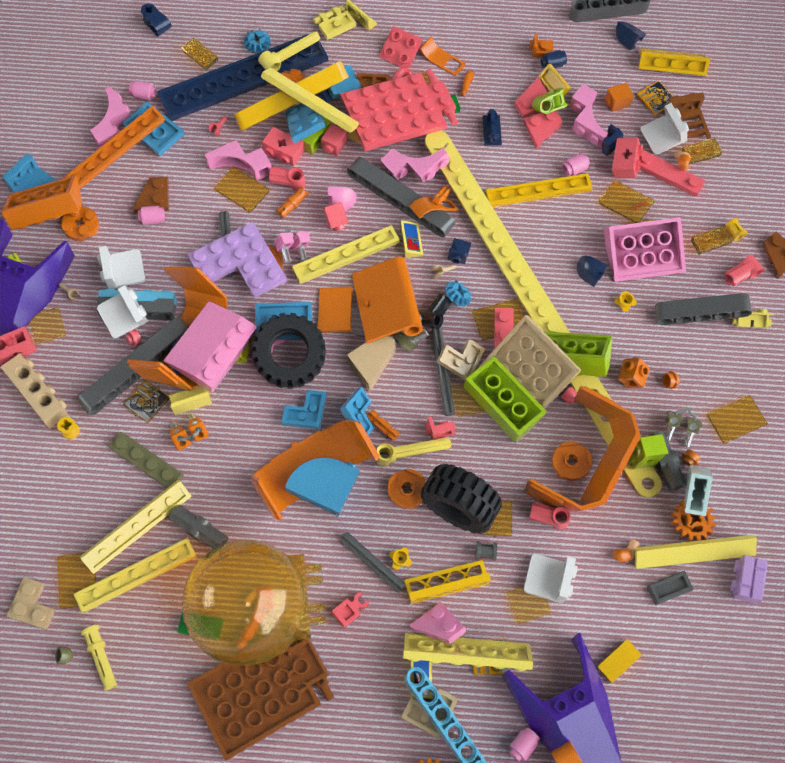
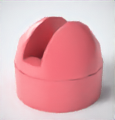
M570 387L561 395V398L566 403L572 404L575 402L574 399L577 392Z

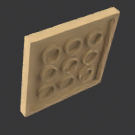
M525 315L477 368L479 369L495 356L544 409L581 371L528 315Z

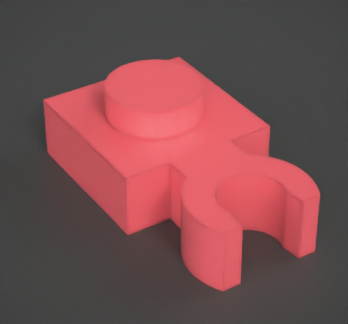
M361 592L355 595L352 603L347 598L331 612L344 629L361 615L358 609L363 610L369 604V601H366L364 604L358 602V598L362 596Z

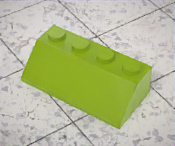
M545 332L581 369L577 376L606 377L610 366L612 335Z
M495 356L465 380L463 388L514 443L525 436L547 413Z

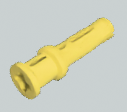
M93 625L82 630L81 635L85 637L88 645L87 652L93 656L104 691L116 687L118 684L104 650L106 643L101 639L99 625Z

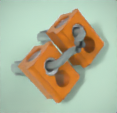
M191 413L193 419L188 414L189 421H187L192 435L191 438L188 437L185 429H182L180 425L178 426L175 421H173L175 428L172 422L170 423L172 428L169 430L171 433L170 437L177 451L190 446V441L192 440L198 442L209 436L203 421L199 417H195L194 413Z

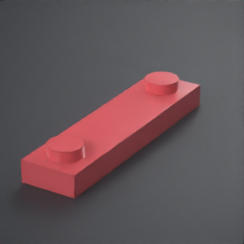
M644 150L643 155L639 157L641 162L640 170L694 197H697L705 183V180L685 170L682 171L679 167Z

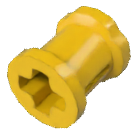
M738 218L730 220L723 227L729 231L734 242L741 240L748 233L738 223Z
M63 417L57 423L58 430L62 432L66 439H74L80 433L79 426L70 417Z

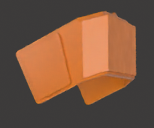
M172 266L164 268V271L184 289L186 307L181 318L189 327L209 301L228 310L227 296L199 268ZM130 359L126 362L133 371L147 380L188 391L199 386L182 373L176 375L173 367L165 362Z
M580 386L574 399L575 402L609 419L614 436L579 502H573L529 478L525 487L527 495L543 504L556 508L564 507L570 511H584L606 504L641 438L635 416L631 411L617 405V402L586 386Z
M344 419L322 431L318 430L299 443L297 441L291 443L292 447L270 459L268 464L261 467L250 477L254 488L275 520H282L280 512L300 499L285 491L288 479L299 466L317 458H332L356 465L367 459L377 461L379 460V454L362 424L356 420Z

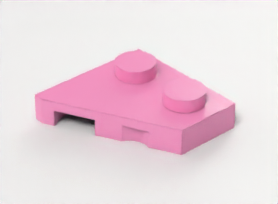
M441 601L409 625L413 632L425 633L427 637L440 639L441 642L447 644L453 643L467 632L465 627Z

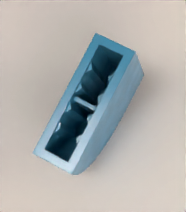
M332 458L313 459L305 462L292 473L285 485V491L339 517L359 476L360 470L351 462L344 463Z

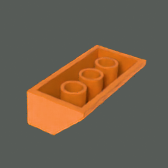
M73 175L9 194L1 212L11 230L17 228L24 229L31 224H41L45 220H55L66 214L73 215L77 213L82 204L77 176Z

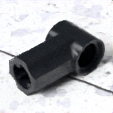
M439 293L429 309L420 312L423 318L421 320L423 327L439 329L442 326L443 315L452 303L449 297Z

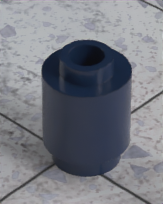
M556 50L544 53L543 57H541V66L545 68L548 64H551L554 68L563 67V65L567 64L565 51Z

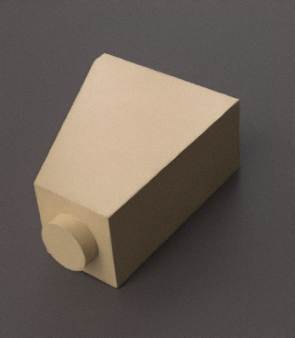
M391 335L368 344L364 343L347 354L348 364L368 390L373 388L395 354L396 341Z

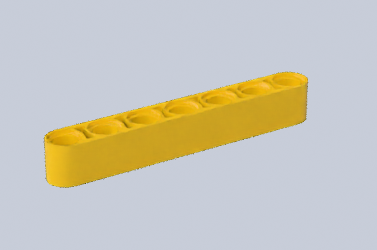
M339 61L296 84L316 95L349 78L342 62ZM281 90L234 114V117L241 131H244L300 102Z

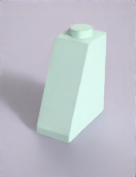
M689 465L686 481L685 513L706 516L713 478L710 468Z

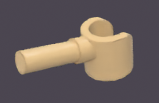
M436 265L430 272L435 271L437 274L433 278L438 279L444 272L456 269V265L447 267Z
M63 283L59 284V287L68 294L72 302H76L72 297L73 294L81 297L77 289H69Z

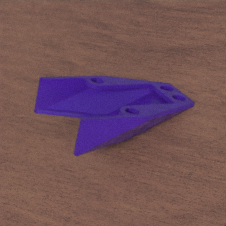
M2 219L0 220V336L21 327H26L51 302L75 257L67 241H63L36 267L3 257L2 254L13 234Z
M580 632L571 640L580 655L584 675L581 683L547 701H542L510 670H507L502 675L529 728L539 736V741L550 752L570 741L583 763H622L608 696Z

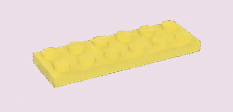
M405 633L403 659H408L412 662L425 660L435 664L448 662L453 665L471 664L474 667L514 668L518 671L533 669V658L529 643L459 637L453 643L447 644L441 642L440 639L427 637L425 634Z

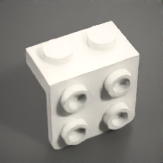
M672 103L665 106V116L641 127V132L655 155L687 141L688 125L685 121L682 122L678 108H674Z
M107 246L99 247L100 254L97 255L99 265L103 269L100 271L102 282H106L108 288L115 289L124 285L129 286L145 282L140 250L135 249L110 255Z
M125 285L118 289L120 294L97 306V310L111 336L115 339L148 322L145 317L147 313L142 305L139 306L133 288L130 289Z
M533 554L529 563L524 592L563 604L568 597H571L573 592V585L570 584L571 579L575 578L578 566H575L576 558L568 556L563 562Z

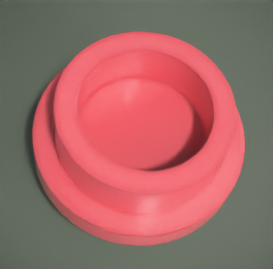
M136 329L125 335L128 345H132L135 348L141 343L140 335Z

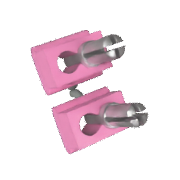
M289 229L277 237L273 244L276 245L277 251L283 253L285 263L291 262L288 251L291 245L294 251H299L302 262L308 260L305 248L310 243V233L297 232L296 234L292 233Z

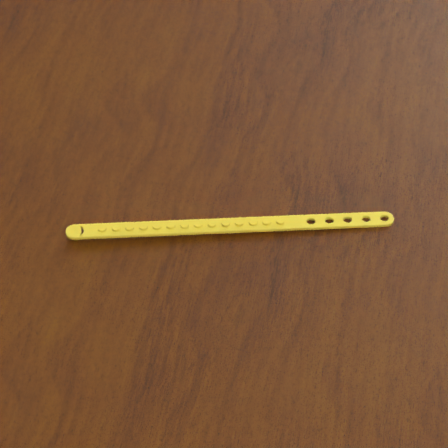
M443 131L429 133L426 136L425 145L431 155L448 145L445 151L448 153L450 160L440 170L529 317L544 332L570 333L449 136ZM581 375L576 376L570 382L576 392H578L580 386H586L611 399L598 377ZM585 407L609 446L614 437L610 423L603 421L601 415ZM627 462L623 471L637 494L644 498H651L657 495L662 488V481L654 467L632 469V466ZM650 479L653 482V488L650 490L645 489L642 486V480Z

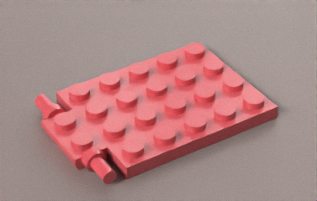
M432 69L426 70L429 85H427L420 72L340 94V99L348 116L359 122L355 132L364 152L444 130L447 127V123L443 114L449 118L453 126L458 123L454 115L456 105L444 82L439 81Z

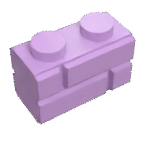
M743 555L739 560L735 561L734 572H737L736 579H733L731 583L734 599L752 604L762 602L768 565L767 560Z

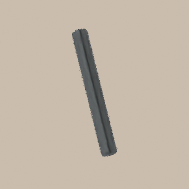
M432 328L431 333L444 415L452 416L455 410L448 369L437 363V359L444 347L442 329Z

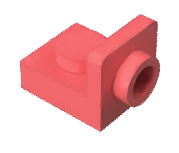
M429 416L425 424L426 433L431 435L432 440L455 435L456 427L454 421H442L435 426L432 416Z

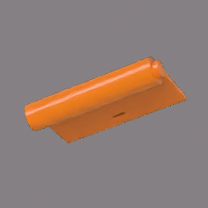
M397 256L352 274L367 344L403 331L407 336H416L422 332L423 327L405 258Z

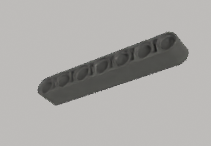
M358 157L347 169V173L355 181L436 235L445 237L456 224L454 218L443 210H433L419 218L409 205L423 197L366 159Z
M181 317L171 320L78 396V403L89 415L97 414L141 378L139 374L129 367V364L126 363L127 360L161 362L174 348L175 340L182 337L189 328L187 323Z

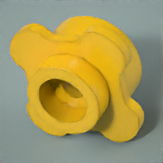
M624 291L620 297L615 298L614 303L619 305L623 312H628L631 306L637 304V301L631 293Z
M403 547L402 549L390 552L389 556L393 560V569L399 570L400 567L411 566L412 560L409 559V550Z

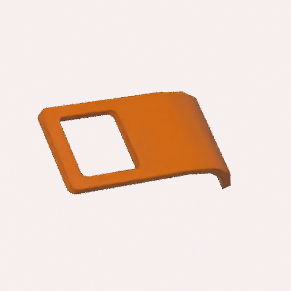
M432 36L420 48L427 60L453 76H457L466 64L438 47ZM450 59L461 64L455 72L444 67Z
M434 197L419 198L409 205L419 218L433 210H459L448 198L444 201H447L453 208H445L442 204L437 205L436 202L433 203L432 199Z

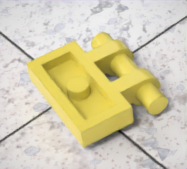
M343 5L335 6L330 11L318 14V17L313 18L315 25L319 24V29L327 40L356 27V21L348 10L345 11Z

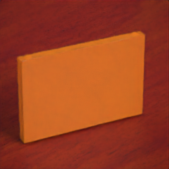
M352 286L320 288L318 329L322 333L351 332Z

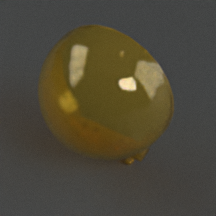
M236 540L224 543L210 550L189 573L183 589V619L192 641L203 653L216 661L230 665L250 666L266 662L281 654L295 640L311 639L310 626L325 624L326 617H309V613L324 611L325 605L321 603L308 604L307 586L321 584L323 578L321 576L306 577V574L320 572L322 567L320 564L305 565L304 554L287 556L283 551L271 544L257 540Z

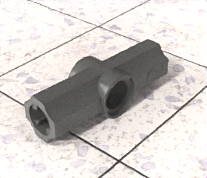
M656 431L648 436L663 434L668 454L655 466L659 472H662L669 491L678 490L687 485L679 467L678 454L674 449H671L664 431Z
M181 505L175 507L171 512L169 519L186 530L185 532L195 540L204 542L217 552L226 545L229 539L228 536L214 528L202 516H196Z

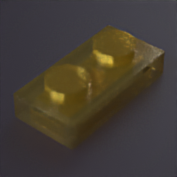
M192 38L182 47V51L205 70L218 61L217 55L196 38Z
M716 138L682 148V152H687L690 155L689 165L716 158L722 154Z
M725 226L691 238V242L698 255L729 245L733 241Z

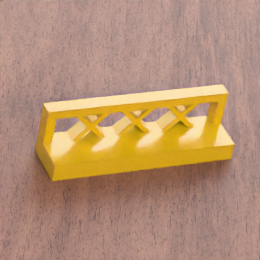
M646 48L639 49V69L707 76L710 58L707 55Z
M483 560L405 579L404 583L411 605L489 585L491 579L489 572L486 573ZM480 566L482 574L476 576L468 575L471 568ZM454 572L464 576L461 580L453 582L448 580L451 573ZM434 577L444 581L441 585L433 587L429 585ZM419 582L424 585V588L412 592L410 584Z

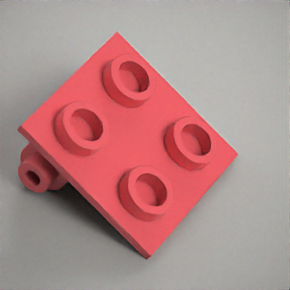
M392 26L379 58L402 68H410L417 51H421L423 39Z

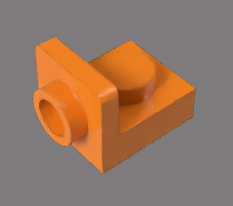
M534 33V38L530 40L529 50H532V57L541 58L544 53L552 52L553 40H538V34Z

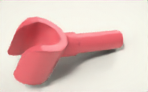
M225 115L218 123H211L208 127L210 133L216 129L214 131L215 135H220V128L228 117Z

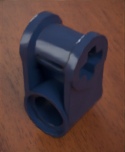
M148 3L141 7V14L144 16L143 21L145 25L157 37L172 27L169 19L153 4Z

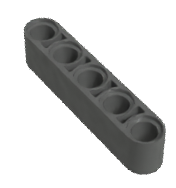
M574 0L569 17L573 22H585L644 14L647 12L651 0Z
M747 293L664 301L655 305L656 322L658 325L742 318L752 314L750 296Z

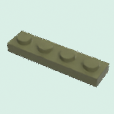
M121 431L108 446L112 451L166 488L177 480H181L184 476L180 471Z

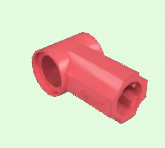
M272 167L270 170V183L291 186L295 191L301 186H306L304 173L300 168L289 170Z
M749 255L739 265L725 272V281L728 285L734 287L748 278H755L764 268L753 255Z
M533 502L529 520L551 525L557 530H563L568 526L571 515L564 507L555 508ZM557 515H562L565 517L566 521L559 522L556 520L555 517Z

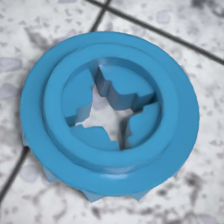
M260 29L258 31L252 30L251 33L247 32L246 37H244V46L253 53L265 51L271 44L270 35L266 31L262 32Z
M455 280L446 284V294L456 305L467 306L472 300L470 297L471 292L467 290L468 287H465L463 283Z

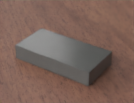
M685 571L647 586L655 606L694 590Z

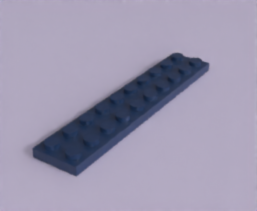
M305 36L299 37L297 39L291 40L289 42H286L284 44L278 45L265 51H274L275 53H277L282 49L288 47L289 45L304 38ZM317 41L282 61L281 67L277 72L281 74L284 71H290V69H298L301 72L329 61L328 55L320 41ZM265 51L157 91L169 119L174 121L270 84L262 79L261 75L265 69L258 62L259 56Z

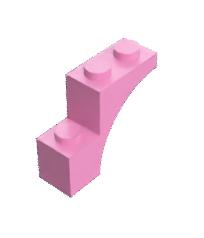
M582 84L572 96L569 106L574 112L579 113L574 121L572 130L577 135L583 136L592 144L601 148L608 133L598 125L592 112V106L595 103L598 92Z
M111 86L105 89L109 101L107 113L98 125L90 129L93 139L99 148L119 133L118 127L122 126V123L131 113L127 104H122L121 101L123 100L118 91L114 92Z
M237 140L204 154L210 170L224 166L238 167L252 174L257 181L269 176L272 168L262 148L245 155Z
M393 148L380 161L396 180L406 176L411 169L425 183L427 180L432 179L440 168H444L448 164L450 157L444 148L430 156L421 158L405 156Z

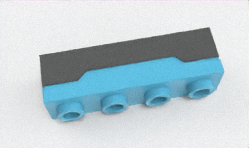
M111 288L99 290L97 306L120 294L119 290ZM148 289L135 291L139 306L142 305L147 313L145 316L147 320H173L175 318L177 298L174 292L169 290L157 292Z

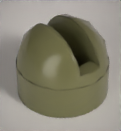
M58 647L55 654L56 663H69L73 658L72 650L68 647Z

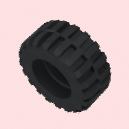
M281 313L279 317L274 318L272 316L268 318L269 321L267 323L263 322L260 325V330L256 331L255 339L252 341V358L260 375L270 384L273 383L276 387H287L288 389H293L296 386L302 387L305 383L313 381L314 377L320 373L326 355L325 340L320 329L316 327L313 321H308L307 317L303 315L299 317L296 313H290V315ZM293 334L304 340L307 346V356L302 364L294 368H283L274 362L271 356V347L273 342L280 336Z
M452 464L436 466L421 489V499L437 516H440L443 520L457 528L459 527L464 531H470L474 534L487 532L502 507L501 497L490 484H487L485 480L477 477L474 473Z

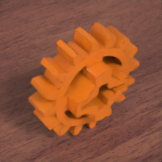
M684 500L679 503L680 506L676 505L674 508L676 512H673L671 517L675 518V520L671 522V525L677 526L674 532L680 531V538L686 536L687 542H690L692 538L695 541H700V538L705 540L708 538L707 535H711L714 532L711 528L716 526V523L712 522L716 516L710 514L713 511L712 508L707 509L706 516L697 515L692 525H690L691 520L695 514L685 513Z

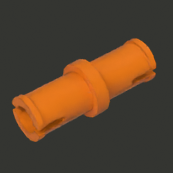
M301 186L292 196H288L286 202L276 210V213L282 219L293 209H297L299 207L298 204L309 195L306 189L303 191L304 187Z

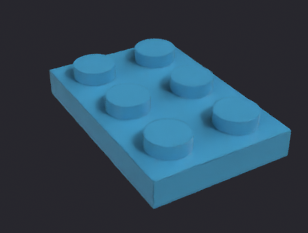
M148 102L143 104L122 123L123 127L128 126L152 105ZM164 114L162 115L165 121L141 140L143 144L159 157L185 135L184 130Z
M302 103L291 106L285 111L291 139L294 143L326 127L323 116Z
M312 302L255 303V325L257 326V331L260 330V325L263 322L267 323L269 321L268 318L272 316L274 318L279 317L281 313H285V315L296 313L297 316L301 317L303 315L307 317L308 321H312ZM286 334L276 340H296L302 338L297 335Z

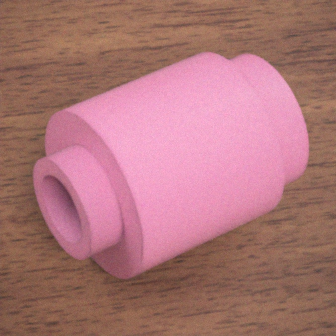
M131 81L129 94L134 98L151 101L156 96V87H154L153 83Z
M579 153L565 160V163L562 164V169L566 176L577 175L588 169L590 161L586 155Z
M141 207V210L138 211L139 221H142L143 225L165 222L164 207Z
M530 728L521 730L508 746L511 750L509 754L518 762L520 760L526 761L538 746L539 736Z

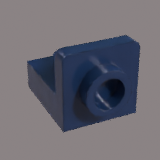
M612 124L608 126V135L603 141L602 153L606 156L615 150L617 138H623L624 135L619 128Z
M454 238L448 252V260L456 264H465L471 248V242Z

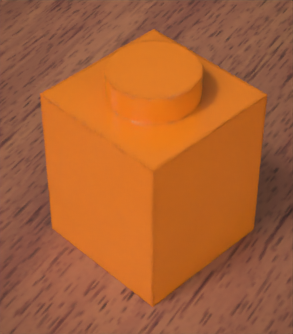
M626 82L608 88L604 100L605 104L614 112L631 106L634 95Z

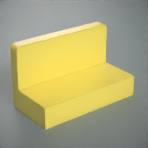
M201 386L191 391L185 390L169 395L170 405L175 415L212 404L209 391Z

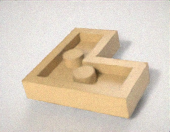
M471 339L466 341L461 353L445 345L437 359V363L466 380L467 377L475 372L485 348Z
M23 577L7 617L47 630L55 610L37 604L45 584Z
M439 689V694L453 712L458 698ZM410 698L401 719L439 739L440 733L418 701ZM440 708L435 712L436 719L443 721L445 718V712Z

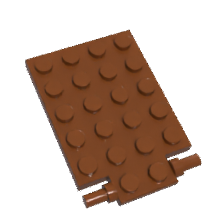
M295 623L287 626L293 637V647H290L280 629L187 683L225 761L230 760L321 706L312 685L315 684L318 689H321L327 702L334 698L328 686L329 681L326 678L330 674L311 639H305L304 635H301Z

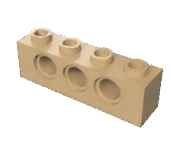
M19 353L1 366V368L50 429L61 418L69 415L65 410L68 406L61 398L58 400L55 398L56 391L50 384L46 386L43 383L46 379L39 370L35 372L32 369L35 365L29 357L24 359ZM40 387L38 391L33 392L35 388ZM51 401L49 405L44 406L45 402Z

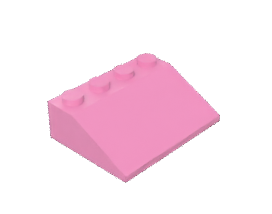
M681 217L603 227L605 247L614 282L686 272Z
M209 301L164 359V362L210 393H213L254 338L257 326L244 317Z

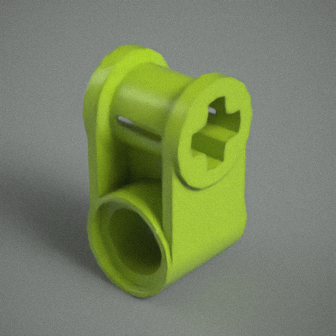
M557 88L536 97L532 103L533 110L549 114L555 110L567 107V102H565L563 95L564 88Z

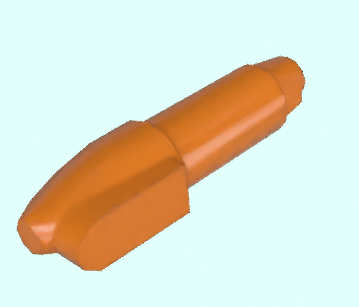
M468 70L465 74L461 89V96L463 97L468 93L470 83L473 81L475 72L472 70Z

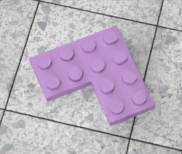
M254 222L187 254L193 266L199 268L212 282L239 270L254 298L287 282L285 274Z

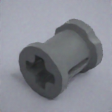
M477 541L475 559L491 558L493 561H496L497 543L484 544Z

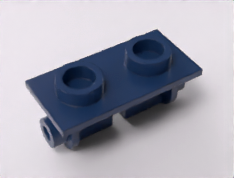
M490 109L487 115L482 116L484 146L502 145L500 115H497L494 109Z

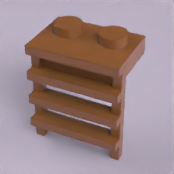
M703 92L674 96L669 98L667 105L672 103L674 108H678L682 121L699 118V121L688 122V128L702 127L703 129L687 132V139L704 135L707 139L711 138L701 111V106L705 99Z

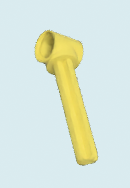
M312 32L277 53L265 51L259 56L258 62L265 70L272 68L278 71L282 61L319 41L320 36L317 32Z
M447 437L394 447L393 444L384 443L377 447L379 460L376 463L380 466H388L390 463L396 462L397 458L450 449L451 440ZM387 452L389 457L382 458L380 453Z

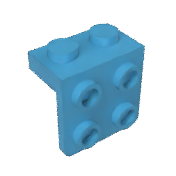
M28 153L20 158L18 163L2 177L7 187L14 193L56 181V179L39 168L33 156Z

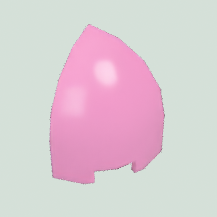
M328 187L329 205L342 202L346 211L355 204L357 195L352 189Z

